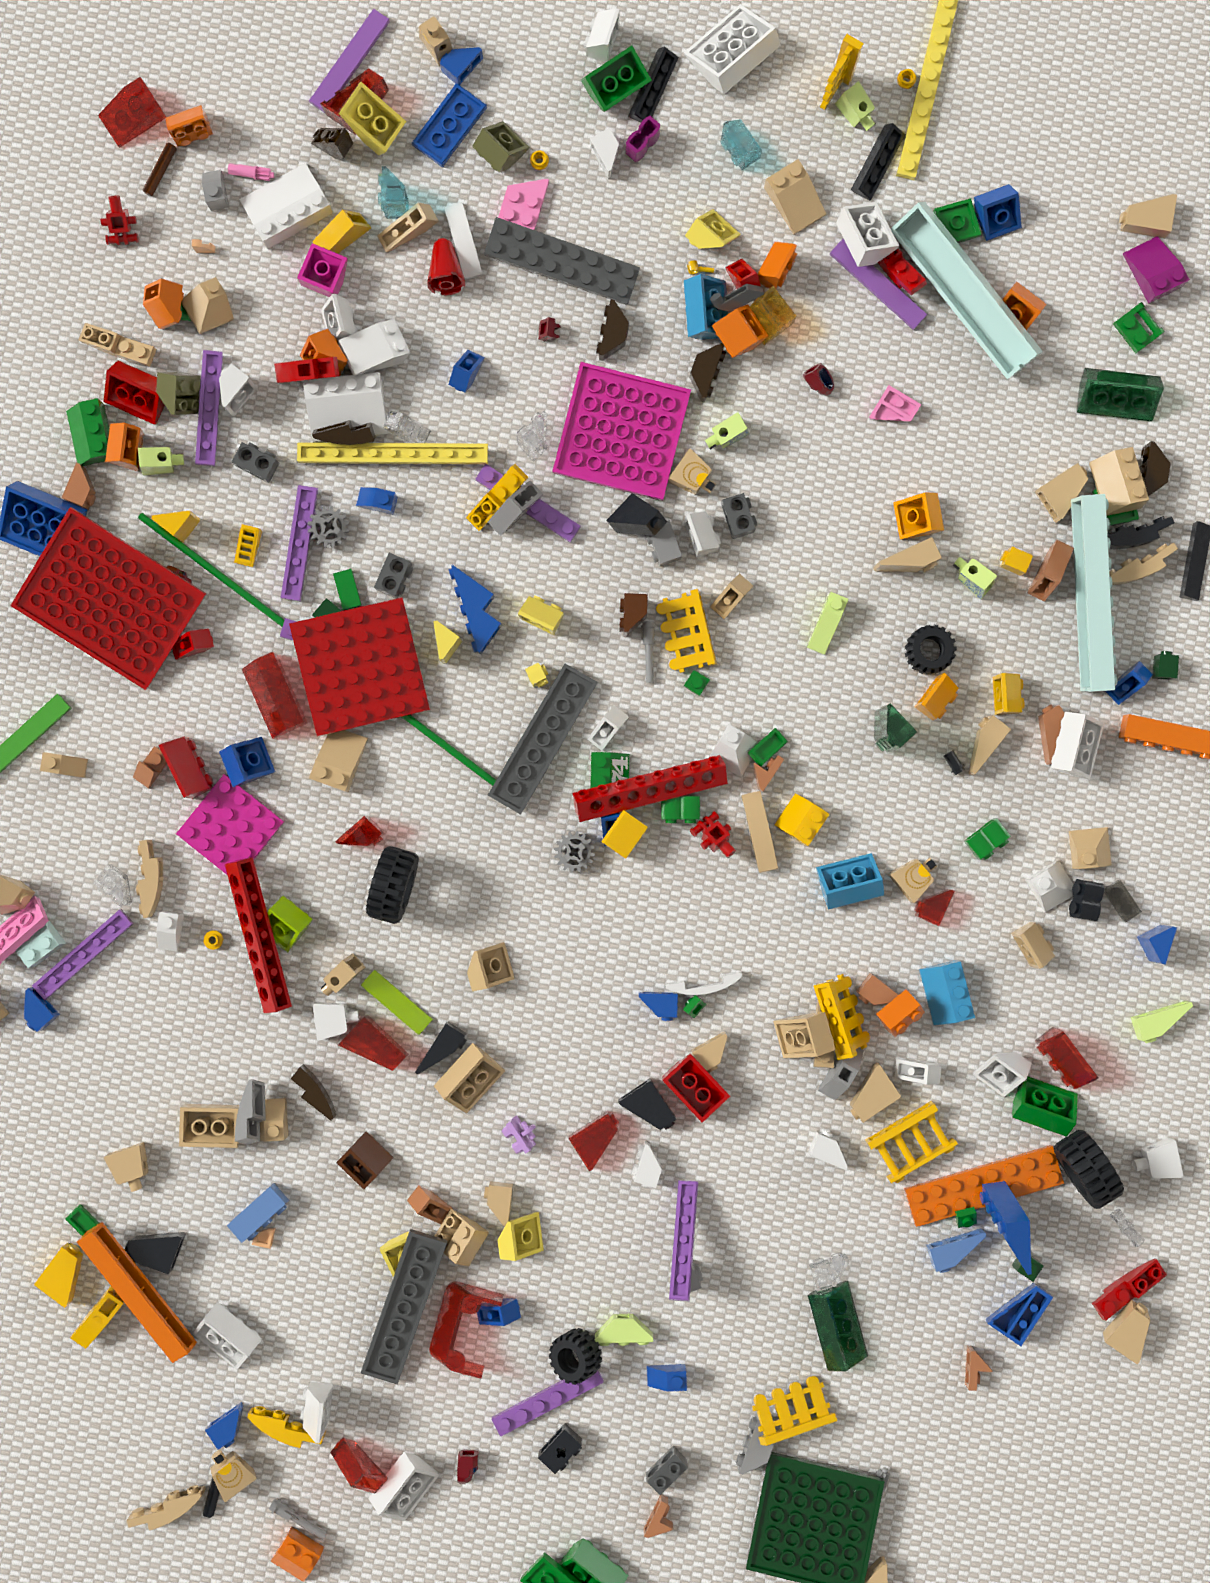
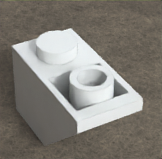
M645 1141L643 1146H639L637 1157L640 1158L638 1164H634L631 1175L634 1176V1182L656 1188L662 1168L649 1142Z

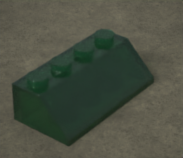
M1084 368L1079 384L1077 413L1152 422L1164 390L1161 376Z
M891 703L875 711L874 740L876 741L875 745L882 752H890L901 748L917 733Z
M843 1281L820 1287L808 1294L827 1370L846 1372L868 1357L849 1282Z

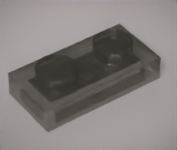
M1121 880L1115 881L1104 889L1105 895L1123 922H1128L1142 912Z

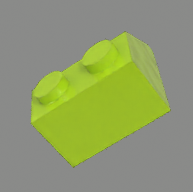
M282 896L267 912L275 943L287 953L304 934L313 920L306 912H303L285 896Z

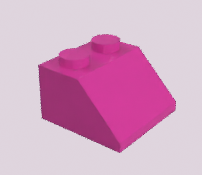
M312 243L297 279L301 286L327 297H330L332 294L338 295L344 282L348 258Z

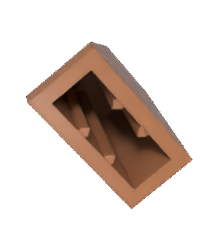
M1056 540L1048 550L1027 593L1045 601L1061 582L1074 548Z
M1052 704L1042 709L1043 713L1038 716L1044 759L1047 765L1052 764L1051 760L1055 753L1056 740L1061 729V720L1065 714L1060 705L1052 706Z

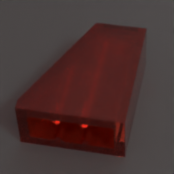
M608 1110L570 1134L568 1138L589 1172L593 1170L618 1131L617 1124L619 1121L614 1113L610 1115Z
M342 1438L331 1450V1455L351 1487L375 1494L388 1480L387 1476L355 1441Z

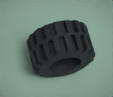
M935 624L933 626L926 625L913 632L907 639L905 657H908L907 662L913 666V670H918L921 674L931 675L939 673L951 665L952 660L956 656L954 652L957 650V646H954L955 638L952 639L950 637L952 634L950 631L946 632V628H939V625ZM925 639L934 640L939 645L940 655L938 659L931 661L922 655L920 648L921 643Z
M582 1328L571 1329L552 1342V1346H550V1365L554 1368V1373L559 1375V1379H564L567 1384H580L594 1375L601 1367L602 1357L600 1355L602 1350L598 1347L600 1346L599 1342L594 1340L595 1337L589 1335V1331H583ZM573 1351L577 1355L579 1362L575 1359Z

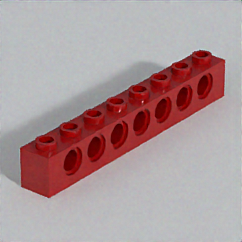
M720 755L711 756L706 759L676 765L664 770H656L652 773L637 775L629 779L618 780L594 788L582 789L572 793L575 812L579 822L622 812L623 810L728 784L726 765Z
M253 857L226 863L225 868L263 1012L274 1013L292 1007Z

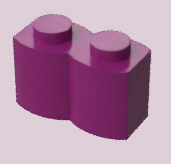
M651 116L646 117L640 123L638 130L628 137L625 154L635 162L640 161L647 153V149L658 141L661 124Z

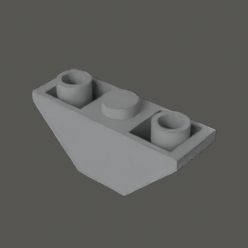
M857 1048V1056L841 1060L836 1058L834 1068H830L818 1091L833 1100H836L850 1087L859 1072L864 1050Z
M757 1413L750 1420L749 1435H745L742 1447H744L742 1454L739 1453L736 1459L738 1472L742 1475L768 1463L774 1443L768 1446L760 1444L758 1437L764 1434L763 1431L759 1432L758 1426H761Z

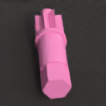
M233 163L228 165V174L265 181H270L271 178H274V172H271L270 168Z

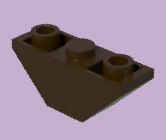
M320 128L314 133V139L311 142L312 145L335 159H344L353 145L349 132L345 128Z
M612 299L610 304L605 306L604 317H607L606 324L602 323L600 335H603L602 342H598L596 349L600 361H604L625 347L629 330V321L615 300Z
M723 343L696 355L689 378L701 402L705 403L706 397H711L714 388L711 386L713 379L717 380L720 372L717 366L719 362L723 363L726 355Z
M1153 441L1142 448L1141 458H1143V461L1139 467L1148 497L1168 483L1171 466L1169 460Z

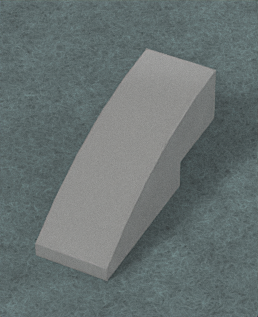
M254 1079L248 1081L244 1090L235 1127V1142L247 1145L260 1141V1122L266 1120L265 1083Z

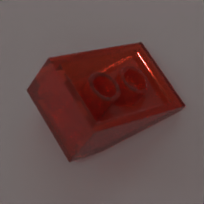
M141 77L124 86L98 115L119 148L166 118Z

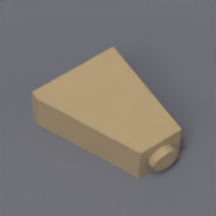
M1177 194L1129 205L1120 215V231L1166 238L1172 231Z
M1077 463L1035 491L1055 523L1065 517L1071 507V499L1076 498L1088 480L1087 472L1083 466Z
M877 1062L873 1064L850 1102L852 1107L850 1110L851 1114L856 1120L860 1119L863 1123L901 1098V1095Z
M1131 1299L1103 1331L1105 1343L1137 1365L1141 1359L1150 1324V1317L1146 1306L1140 1302L1136 1303Z

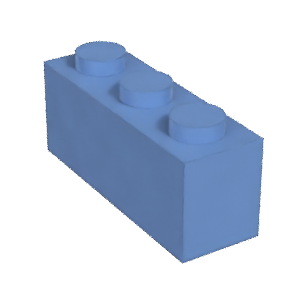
M273 1183L238 1214L227 1227L241 1243L246 1239L251 1241L258 1234L256 1230L259 1227L265 1228L273 1221L271 1217L275 1213L280 1215L287 1208L285 1204L289 1199Z

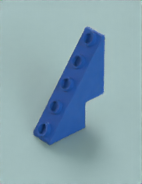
M451 565L452 568L448 570L451 579H455L457 587H454L457 598L461 597L463 605H460L462 615L467 616L469 622L465 625L468 634H472L474 641L471 642L474 653L482 654L502 627L499 621L485 612L495 596L457 567Z

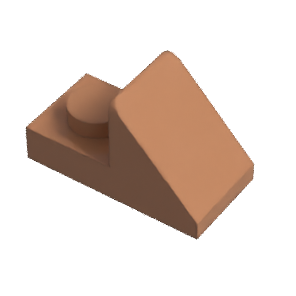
M154 746L145 760L138 762L133 775L134 779L147 788L152 786L167 765L158 747Z
M779 755L775 759L773 757L770 758L766 764L767 771L753 763L759 791L763 792L784 761Z
M967 1345L965 1385L969 1391H977V1384H980V1373L978 1371H993L972 1346Z
M663 1494L659 1496L643 1528L644 1537L646 1538L674 1529L673 1522L665 1518L670 1506L668 1505V1497Z

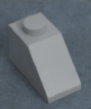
M222 170L202 173V187L205 202L209 209L214 211L228 208L229 202Z

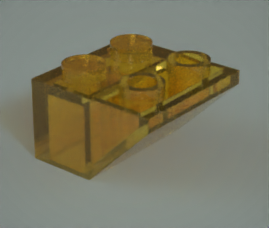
M774 286L749 306L768 335L762 342L764 346L794 324L797 317Z

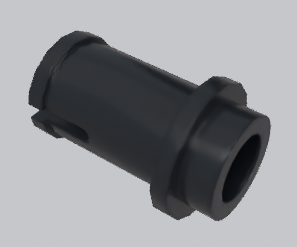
M954 750L943 756L952 769L951 773L957 775L965 770L963 767L965 765L961 764Z

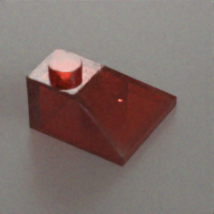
M363 816L335 842L341 845L371 846L373 844L376 846L383 840L381 836L385 833L370 816Z

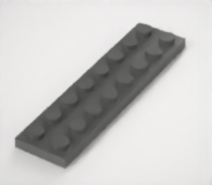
M498 217L495 218L484 252L485 256L625 305L629 303L640 271L638 266Z
M566 663L563 665L488 793L489 797L518 814H522L595 689L597 681Z
M413 1229L409 1230L365 1357L361 1374L398 1385L447 1245V1240Z

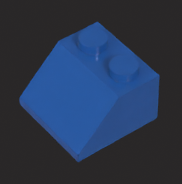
M1010 184L974 197L975 214L986 241L1022 228L1019 192Z
M262 737L235 743L219 751L233 787L247 784L275 773Z

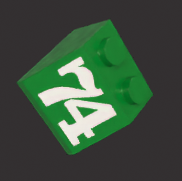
M591 752L590 788L629 779L630 754Z

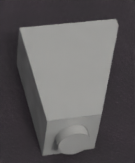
M528 481L503 503L489 519L488 523L501 536L529 510L543 493L531 481Z

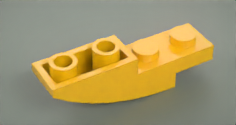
M516 464L512 465L468 514L466 519L480 531L503 503L520 489L529 477Z
M112 1286L108 1288L70 1336V1339L85 1349L94 1341L124 1304V1301Z
M255 1406L248 1413L247 1418L257 1428L279 1442L301 1448L304 1441L315 1443L303 1428L302 1423L296 1421L289 1423L290 1415L285 1414L282 1410L270 1411L266 1410L265 1407ZM324 1433V1435H323V1437H322L320 1443H316V1444H322V1442H323V1440H324V1437H325V1433Z

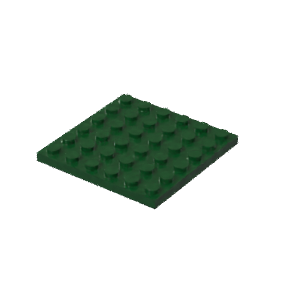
M771 1452L766 1464L746 1570L798 1583H865L885 1480Z

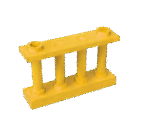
M932 1101L865 1139L871 1150L874 1148L875 1150L878 1149L891 1171V1174L886 1176L891 1184L893 1182H901L905 1179V1175L942 1153L952 1152L955 1149L954 1146L958 1145L954 1138L948 1140L934 1117L938 1109ZM923 1119L928 1120L941 1142L939 1146L932 1150L918 1128V1122ZM906 1129L912 1131L925 1153L917 1159H914L901 1137V1132ZM889 1139L895 1140L908 1164L900 1169L897 1168L884 1146L885 1142Z

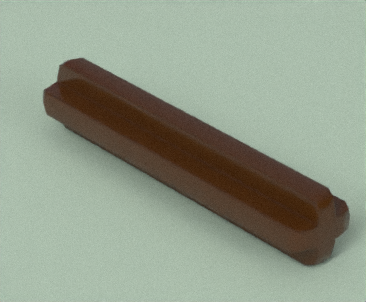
M169 142L166 143L143 188V192L148 196L154 195L177 150Z

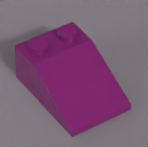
M1158 236L1123 253L1148 304L1182 288L1190 280L1181 262Z

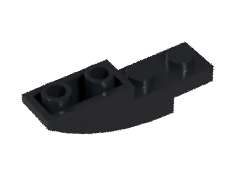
M1162 516L1153 520L1154 524L1150 526L1143 524L1135 528L1134 524L1129 527L1124 524L1115 528V533L1109 534L1107 532V537L1111 543L1110 549L1134 548L1151 543L1160 538L1158 531L1171 526L1175 522L1172 516L1166 519Z

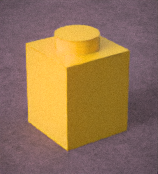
M1012 546L1008 550H1004L1000 561H1002L1000 567L1022 576L1026 573L1033 555Z

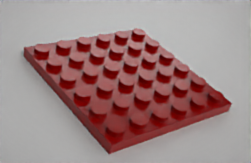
M403 597L289 623L317 737L430 710Z

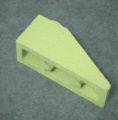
M833 592L828 594L807 645L808 649L825 655L842 617L848 598Z
M1182 1001L1132 1016L1131 1020L1137 1039L1145 1041V1043L1156 1041V1037L1162 1036L1193 1007L1192 1002Z

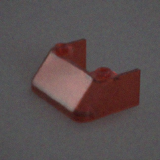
M457 1281L450 1282L446 1286L429 1348L431 1356L453 1372L482 1379L484 1365L466 1361L462 1352L453 1350L463 1313H477L482 1301L501 1306L504 1294Z

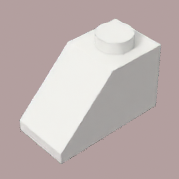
M610 128L590 138V147L608 179L612 176L620 144L618 135L613 133Z
M614 705L602 718L587 740L602 751L629 716Z
M159 912L156 930L158 949L178 952L184 913Z
M896 1059L894 1078L926 1085L940 1084L942 1065L926 1061Z
M822 1130V1133L816 1131L808 1151L809 1155L847 1170L848 1166L837 1141L833 1138V1134Z

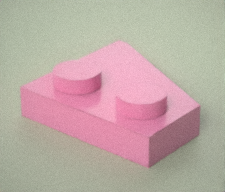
M888 385L869 418L874 420L911 422L921 404Z

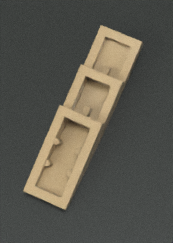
M757 791L741 795L758 871L762 873L778 869L761 792Z

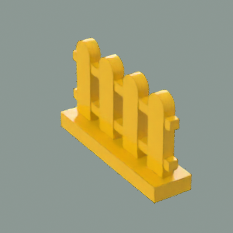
M846 34L842 41L835 68L827 80L826 92L820 108L823 110L827 108L841 83L849 85L853 78L864 43L849 34Z
M698 589L690 590V596H687V593L681 594L682 598L668 601V598H663V603H659L656 607L657 613L660 615L666 614L668 620L661 624V631L671 633L672 640H668L665 643V648L669 652L675 651L676 658L669 662V666L673 670H679L680 673L685 672L684 668L695 665L703 668V663H707L708 666L717 665L702 598ZM694 607L696 614L691 615L690 608ZM685 609V617L672 619L671 613ZM694 626H699V633H696ZM690 629L691 635L677 638L676 631ZM703 644L704 651L700 652L699 645ZM694 646V654L681 657V649Z
M844 974L837 975L838 979L835 981L830 979L813 986L821 1011L825 1012L828 1018L838 1060L857 1056L856 1049L859 1047L861 1049L867 1048L866 1043L870 1041L869 1033L862 1031L861 1028L864 1017L861 1013H856L854 1007L858 1004V999L856 995H850L848 989L852 985L851 978L849 976L844 977ZM842 992L844 998L839 1000L838 993ZM848 1010L850 1016L845 1018L844 1012ZM852 1029H855L856 1032L854 1036H851L850 1033Z
M809 1376L806 1380V1388L802 1389L800 1383L792 1382L789 1385L790 1393L784 1394L781 1388H774L771 1392V1400L767 1401L763 1394L755 1395V1405L751 1407L753 1411H757L761 1426H758L759 1432L763 1431L764 1434L758 1437L760 1444L768 1446L836 1422L835 1413H830L827 1409L830 1408V1403L825 1402L821 1389L824 1387L823 1382L819 1383L817 1377ZM806 1393L810 1394L813 1407L808 1409L804 1394ZM792 1399L796 1411L792 1415L786 1401ZM769 1406H775L778 1420L773 1421ZM815 1413L816 1417L811 1418L810 1414ZM798 1419L799 1423L793 1424V1420ZM780 1425L781 1429L776 1430L775 1427Z

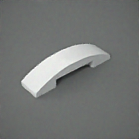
M462 202L444 207L465 280L483 275Z
M742 972L721 974L723 982L685 988V982L682 980L665 983V988L686 995L709 994L734 984L742 977Z

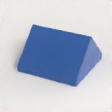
M1159 925L1137 936L1149 961L1166 965L1177 927Z

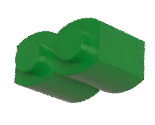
M679 796L661 801V819H665V823H677V819H684V823H696V819H700V796Z
M993 818L964 840V842L977 859L981 860L983 858L986 860L994 854L993 850L996 847H1004L1009 842L1008 838L1011 835L997 818Z

